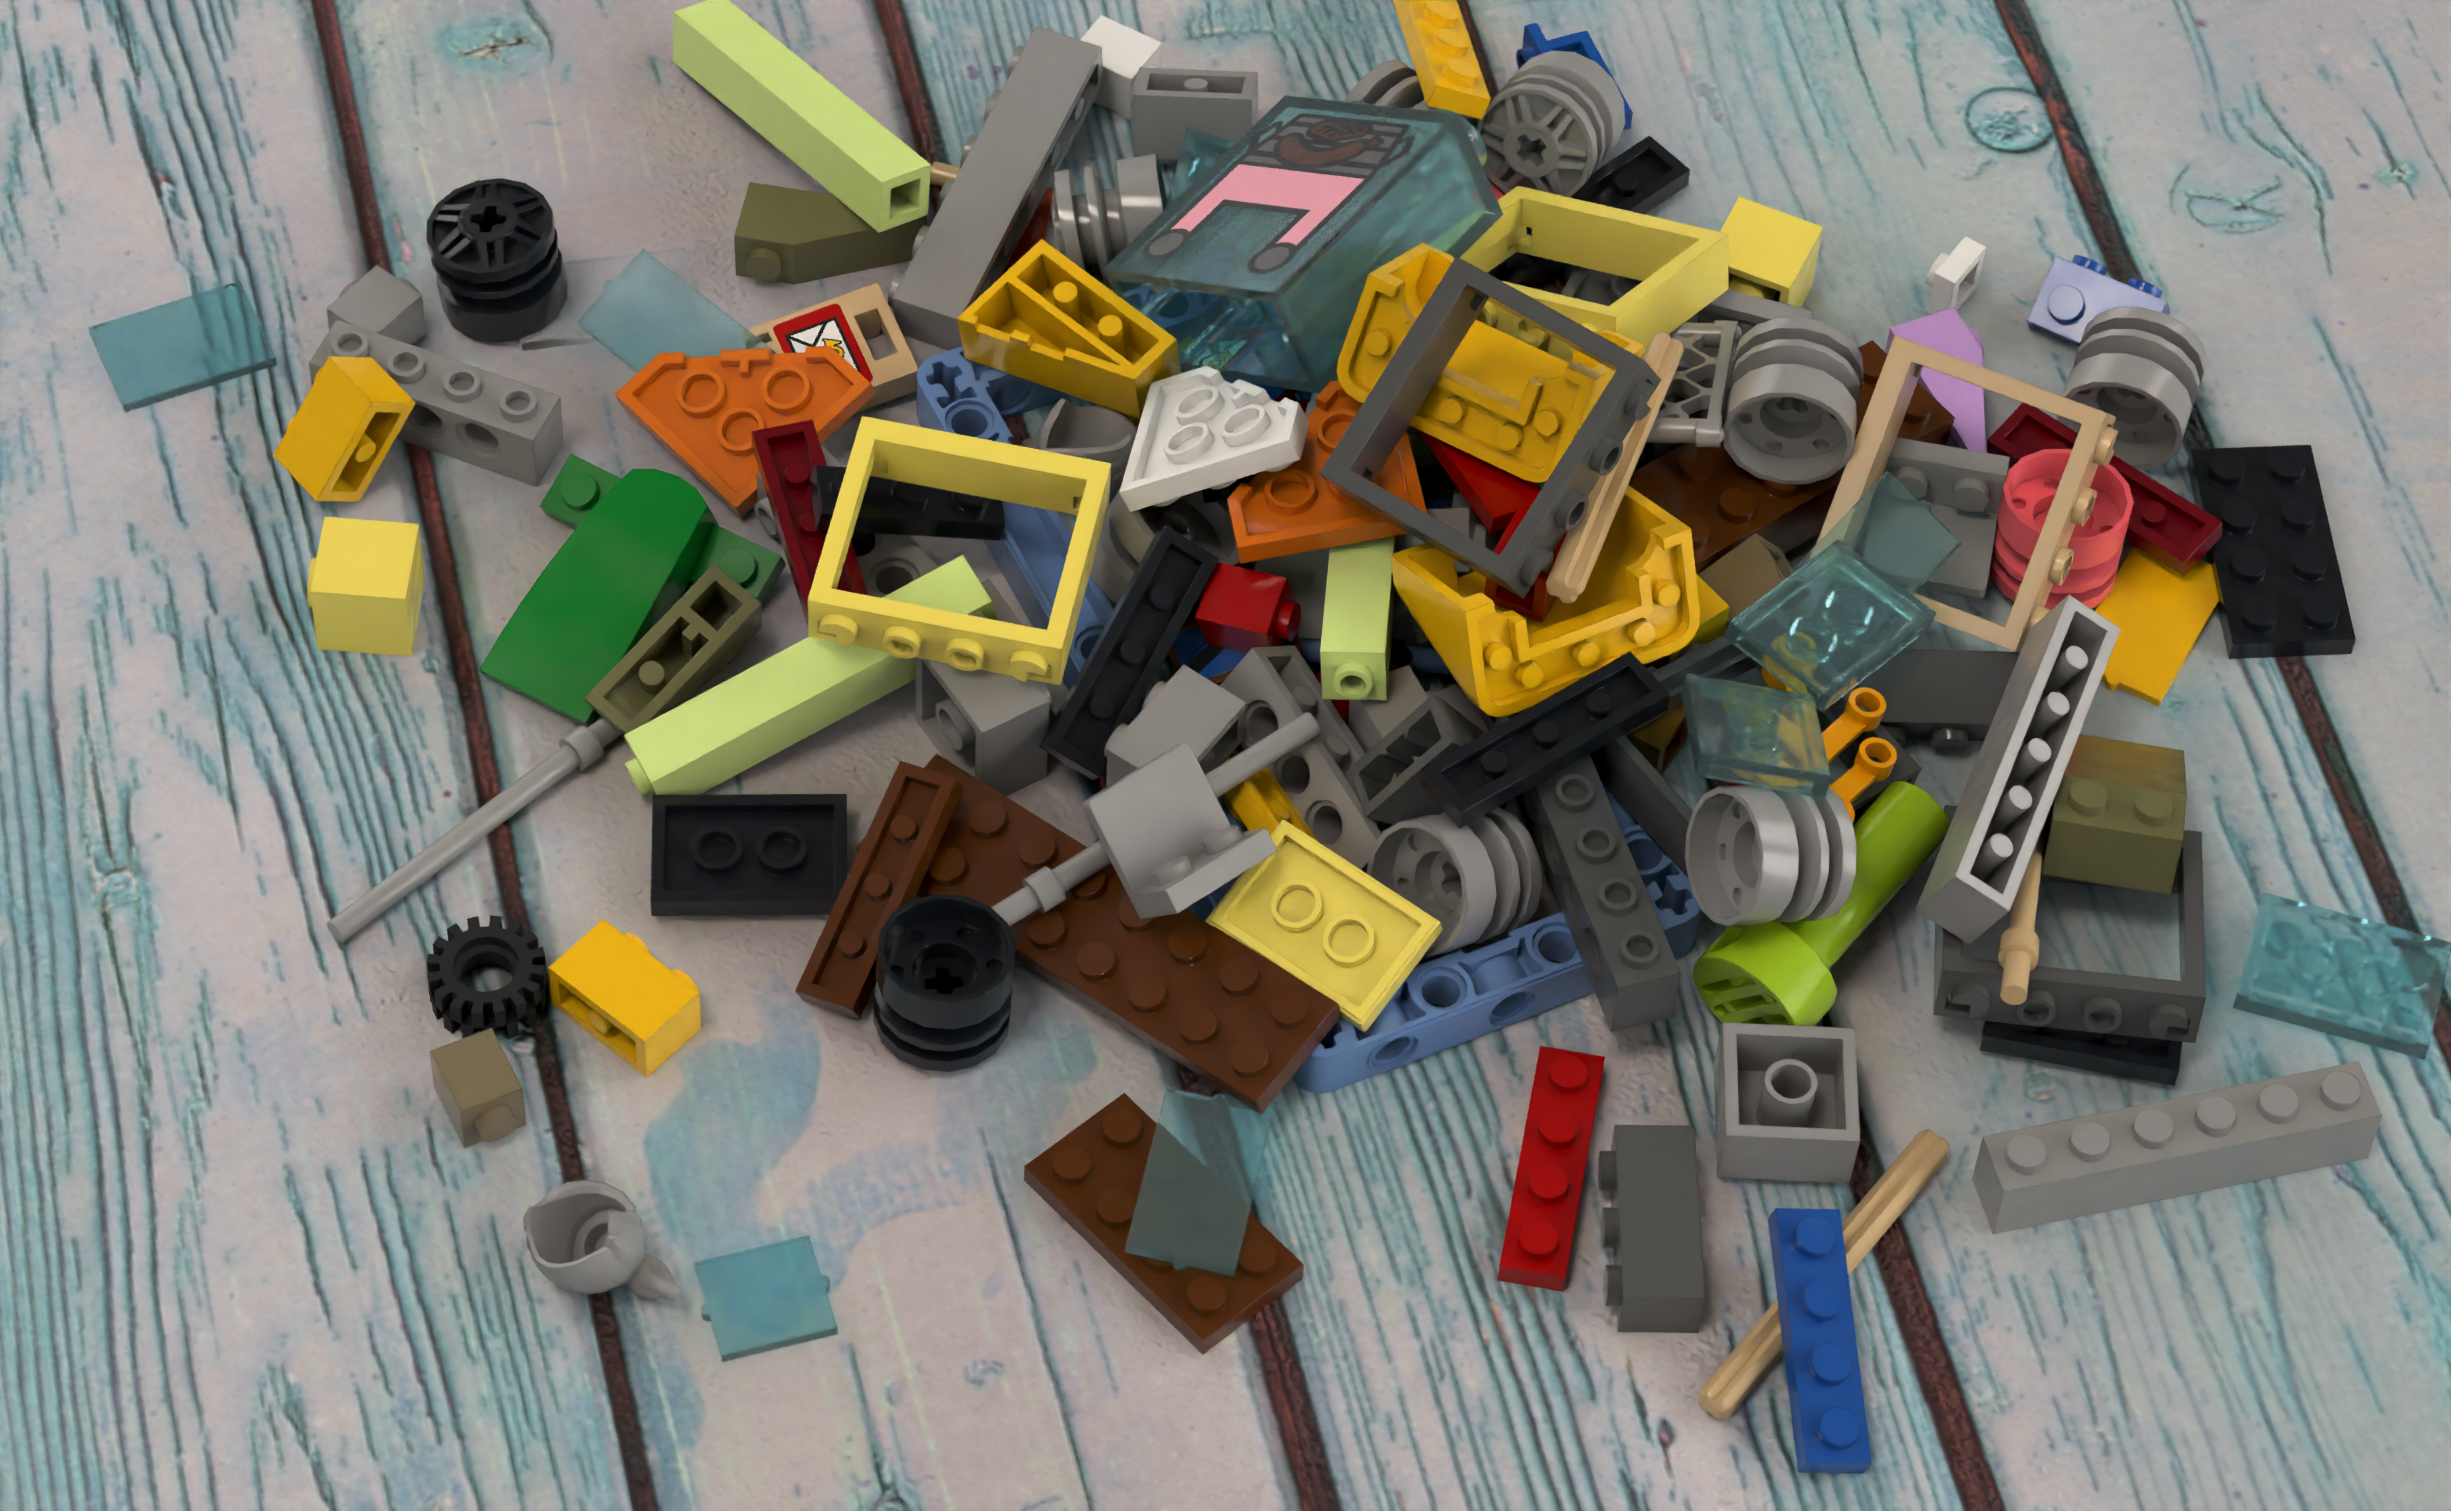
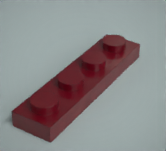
M2022 403L1987 440V453L2010 457L2008 468H2011L2022 457L2044 449H2073L2078 433L2040 409ZM2113 455L2109 464L2115 467L2128 482L2134 501L2124 540L2185 577L2222 537L2223 522Z
M813 420L752 431V449L807 627L808 597L828 533L826 530H816L809 483L815 465L827 466ZM850 542L837 589L868 595L852 543Z

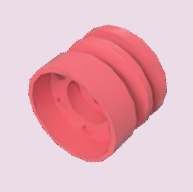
M2044 449L2022 457L2008 470L1997 512L1998 520L1989 572L1991 580L2004 596L2012 601L2016 599L2072 449ZM2110 464L2106 467L2102 465L2097 467L2090 489L2097 491L2093 510L2084 526L2075 525L2067 548L2074 550L2070 570L2061 586L2053 583L2044 606L2045 608L2052 610L2066 596L2071 595L2092 609L2097 607L2111 594L2134 501L2128 482Z

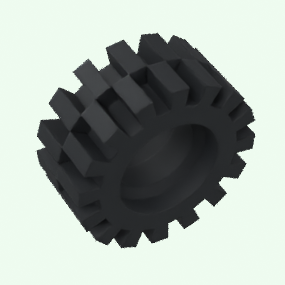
M490 915L489 926L480 927L478 916L467 918V931L463 932L458 924L455 923L447 928L448 941L439 936L433 943L434 954H428L427 979L433 1013L437 1020L443 1018L444 1028L452 1034L461 1026L463 1038L474 1035L477 1031L482 1032L492 1028L495 1035L496 1031L505 1030L509 1040L519 1035V1021L529 1029L536 1023L535 1011L543 1013L546 1007L548 981L543 946L538 947V938L532 931L523 936L522 924L513 919L508 928L504 929L502 927V916ZM482 967L503 968L513 975V979L509 984L498 990L488 992L472 990L464 986L462 982L468 973Z

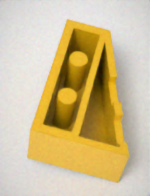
M1043 239L1037 242L957 317L965 359L1141 419L1151 383L1182 373L1178 344L1175 337Z

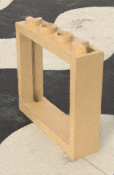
M1895 335L1806 572L2010 650L2021 652L2029 630L2051 611V609L2044 606L2053 583L2061 586L2068 575L2074 557V550L2067 548L2075 525L2084 526L2093 510L2097 491L2090 489L2098 465L2106 467L2115 452L2112 448L2119 431L2112 428L2116 417ZM1923 366L2082 424L2005 626L1848 567Z

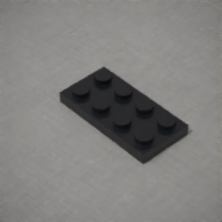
M2311 445L2191 449L2187 468L2195 505L2223 522L2222 537L2206 553L2208 563L2212 566L2219 602L2217 607L2228 658L2244 659L2351 654L2356 638Z

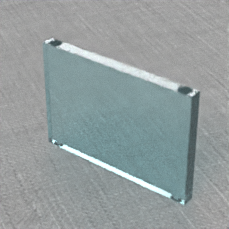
M240 281L89 327L90 337L125 413L277 365L276 357Z

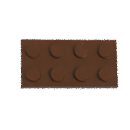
M1125 1093L1024 1166V1181L1202 1355L1303 1279L1304 1264Z

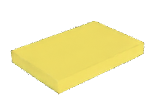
M1283 819L1270 835L1278 851L1243 872L1205 922L1220 929L1337 1002L1342 1014L1341 1018L1366 1033L1443 931L1441 922Z

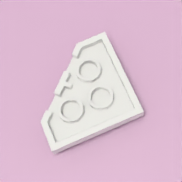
M1203 366L1152 382L1119 494L1129 511L1133 512L1152 505L1156 507L1167 506L1177 501L1181 496L1207 488L1214 490L1222 489L1231 485L1237 479L1265 470L1268 472L1283 470L1301 459L1310 422L1298 402L1288 398H1284L1280 402L1270 399L1265 389L1241 379H1237L1233 384L1227 382L1218 370L1209 366Z

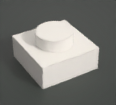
M1965 236L1950 255L1943 252L1937 257L1926 279V283L1932 286L1927 312L1933 314L1955 307L1956 310L1961 307L1978 287L1986 246Z

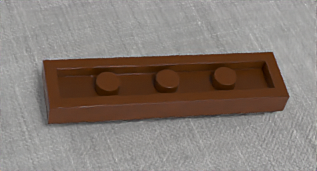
M903 761L899 762L795 990L803 1001L857 1019L861 1018L876 985V960L880 929L893 911L915 899L964 790L957 778Z

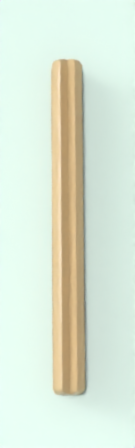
M1668 332L1655 334L1653 341L1647 344L1642 359L1647 362L1661 379L1647 402L1651 410L1642 420L1635 421L1622 442L1623 451L1617 465L1609 474L1601 475L1589 494L1587 511L1581 522L1573 530L1567 532L1546 581L1549 595L1559 596L1562 603L1575 602L1577 596L1583 593L1683 355V344L1680 340L1671 339Z
M1932 1130L1920 1131L1842 1222L1848 1276L1947 1160L1949 1145L1944 1138L1938 1137ZM1777 1300L1700 1389L1699 1405L1704 1411L1710 1412L1716 1419L1723 1420L1729 1418L1784 1353Z

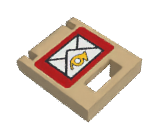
M878 282L748 329L743 335V341L747 349L769 348L772 354L805 352L806 347L831 346L872 384L876 393L856 413L916 391L918 366ZM881 327L893 354L874 360L865 340L879 335Z

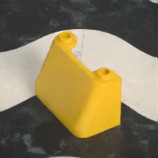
M1422 242L1368 274L1337 363L1336 371L1339 383L1349 396L1361 403L1365 402L1454 261V257ZM1475 319L1409 426L1519 478L1535 483L1545 482L1564 455L1615 374V371L1576 349L1571 362H1566ZM1609 330L1595 331L1596 334L1641 358L1645 345L1617 332Z
M1629 485L1583 593L1579 594L1573 603H1562L1559 596H1557L1542 623L1518 614L1514 610H1508L1495 605L1494 601L1484 594L1486 577L1475 571L1457 578L1453 558L1427 543L1390 555L1393 581L1397 594L1466 697L1487 715L1494 717L1508 716L1530 708L1629 651L1642 664L1675 653L1689 644L1695 637L1700 625L1701 613L1691 528Z

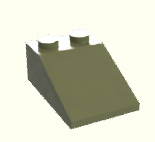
M2079 734L2047 815L2041 874L2170 895L2184 836L2187 800L2184 750Z

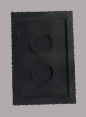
M847 794L653 795L651 916L830 915L847 878Z

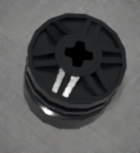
M504 178L477 180L454 189L436 204L427 220L426 240L429 252L431 253L432 266L437 274V287L442 308L454 328L469 338L491 343L517 341L540 332L558 317L567 300V277L562 254L558 249V235L555 229L553 211L543 194L523 182Z
M949 894L930 895L913 899L893 911L880 929L876 960L873 1022L880 1041L898 1059L923 1070L956 1071L974 1067L997 1052L1007 1037L1011 1012L1016 943L1008 923L990 906L967 896Z

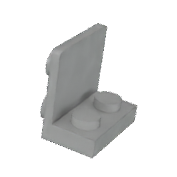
M1897 437L1875 493L1861 572L1891 583L1983 598L1989 576L1998 520L1997 512L2004 482H2006L2010 457Z
M1187 743L1177 744L1088 798L1083 803V808L1140 919L1177 914L1278 851L1267 828L1240 832L1237 825H1230L1191 746Z

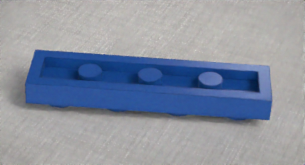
M1775 1208L1768 1217L1798 1473H1864L1872 1462L1840 1209Z

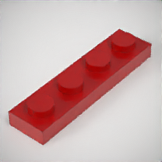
M1540 1046L1500 1259L1498 1281L1564 1292L1605 1061L1603 1056Z

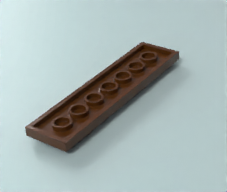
M937 753L924 767L925 769L957 778L964 790L916 894L920 898L935 894L967 896L992 907L1023 888L1022 880L1044 866L1052 870L1087 848ZM864 837V838L862 839V841L856 846L857 852H859L860 847H861V845H862V843H863L865 837ZM1112 863L1066 891V900L1047 912L1041 913L1037 909L1009 927L1016 943L1015 958L1259 1114L1264 1112L1342 1016L1337 1002L1220 929L1211 926L1186 908L1177 914L1140 919Z

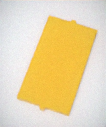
M2133 546L2115 577L2111 594L2095 610V612L2121 628L2101 679L2102 682L2106 683L2105 686L2108 690L2114 691L2118 688L2159 707L2218 606L2219 598L2211 564L2200 560L2184 577L2141 549Z

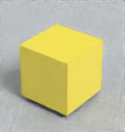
M1739 196L1720 232L1728 233V288L1736 292L1776 302H1785L1801 308L1813 286L1823 226Z
M324 517L317 557L311 559L307 583L308 606L313 611L317 649L412 657L425 586L419 524Z

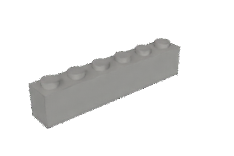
M1038 26L1035 27L1025 47L1017 46L1009 63L1008 80L1002 91L994 90L988 100L984 114L985 123L979 135H970L965 143L961 155V169L954 181L947 180L940 191L936 206L937 214L931 226L923 225L913 245V260L906 273L899 271L890 286L888 304L893 307L894 317L904 336L946 350L962 346L957 317L1006 272L1054 179V172L1059 170L1103 85L1102 47Z
M2071 595L2066 596L2036 623L2027 634L1916 907V911L1969 945L2011 909L2121 631L2120 627Z
M2357 1061L1983 1136L1972 1181L1993 1234L2367 1159L2382 1114L2360 1062Z

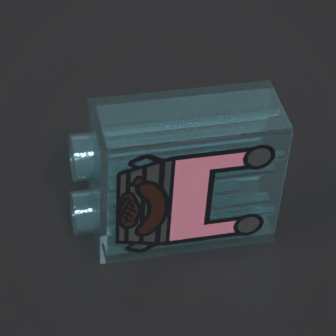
M1285 95L1107 264L1103 271L1115 294L1177 339L1182 373L1203 366H1209L1218 370L1223 379L1234 381L1241 379L1248 383L1320 393L1330 381L1338 379L1336 371L1338 358L1369 273L1422 242L1454 258L1456 256L1460 258L1503 215V212L1482 167L1487 160L1485 144L1477 130L1459 114L1445 109L1428 111L1371 105L1359 100L1343 102Z

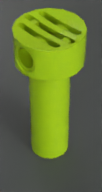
M1894 781L1853 825L1857 845L1856 875L1849 898L1837 914L1822 921L1798 920L1786 923L1772 920L1766 924L1728 926L1694 963L1692 977L1699 995L1710 1011L1722 1023L1815 1026L1836 1001L1837 988L1829 971L1831 967L1944 841L1950 823L1941 806L1928 793L1916 785L1905 781Z

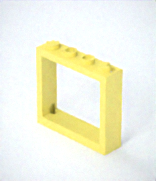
M1522 186L1515 187L1432 245V247L1454 258L1457 256L1486 273L1516 252L1642 281L1610 306L1514 283L1502 282L1593 332L1609 330L1645 345L1644 351L1647 344L1653 341L1655 334L1660 332H1668L1670 334L1728 290V233ZM1527 227L1532 228V235L1527 234ZM1488 300L1476 320L1566 362H1571L1575 351L1574 348Z
M862 416L808 597L809 637L837 642V646L854 645L885 651L894 657L902 659L916 657L947 663L963 671L978 669L1009 675L1022 682H1027V679L1061 685L1110 501L1111 463ZM875 476L1077 515L1047 630L838 590L837 586L869 477Z

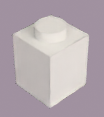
M1100 15L1081 38L1082 41L1102 47L1103 85L1093 103L1131 119L1133 117V93L1139 69L1161 68L1162 43Z

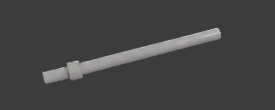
M1305 712L1205 774L1216 798L1321 733L1320 727L1315 718L1309 712ZM1099 840L1054 869L1050 870L1047 866H1044L1023 879V888L991 908L1010 927L1037 909L1041 913H1045L1066 900V891L1111 864V861Z
M603 717L588 728L583 725L578 726L559 741L560 748L328 921L327 927L332 936L338 942L344 943L574 769L584 771L604 755L603 747L622 733Z

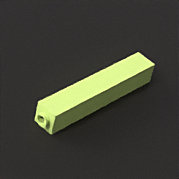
M706 0L674 11L672 61L878 233L928 215L931 164L730 0Z
M1397 536L1330 548L1320 647L1322 699L1387 700L1396 595L1390 555L1397 553Z
M964 555L882 597L884 599L972 616L982 612L986 618L998 620L991 598ZM807 637L625 734L624 737L633 755V759L625 762L624 766L641 797L651 792L654 795H700L915 680L916 657L902 659L894 657L885 651L854 645L837 646V642Z

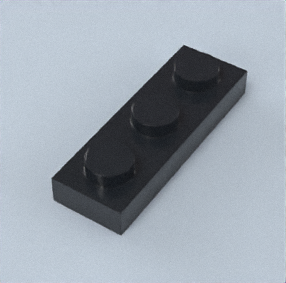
M814 466L809 483L816 530L828 531L847 467ZM870 476L853 532L1000 541L1006 524L1002 501Z
M1984 1021L1980 1050L2175 1086L2179 1073L2182 1042Z

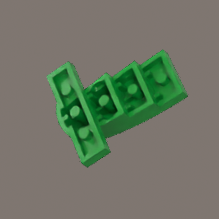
M570 453L540 504V508L546 515L575 530L554 555L521 601L479 670L486 678L588 728L598 720L600 714L585 702V697L682 597L687 584L693 586L715 563L761 602L763 606L784 570L786 563L780 555L720 527L699 491L681 477L657 469H632L627 475L620 478Z

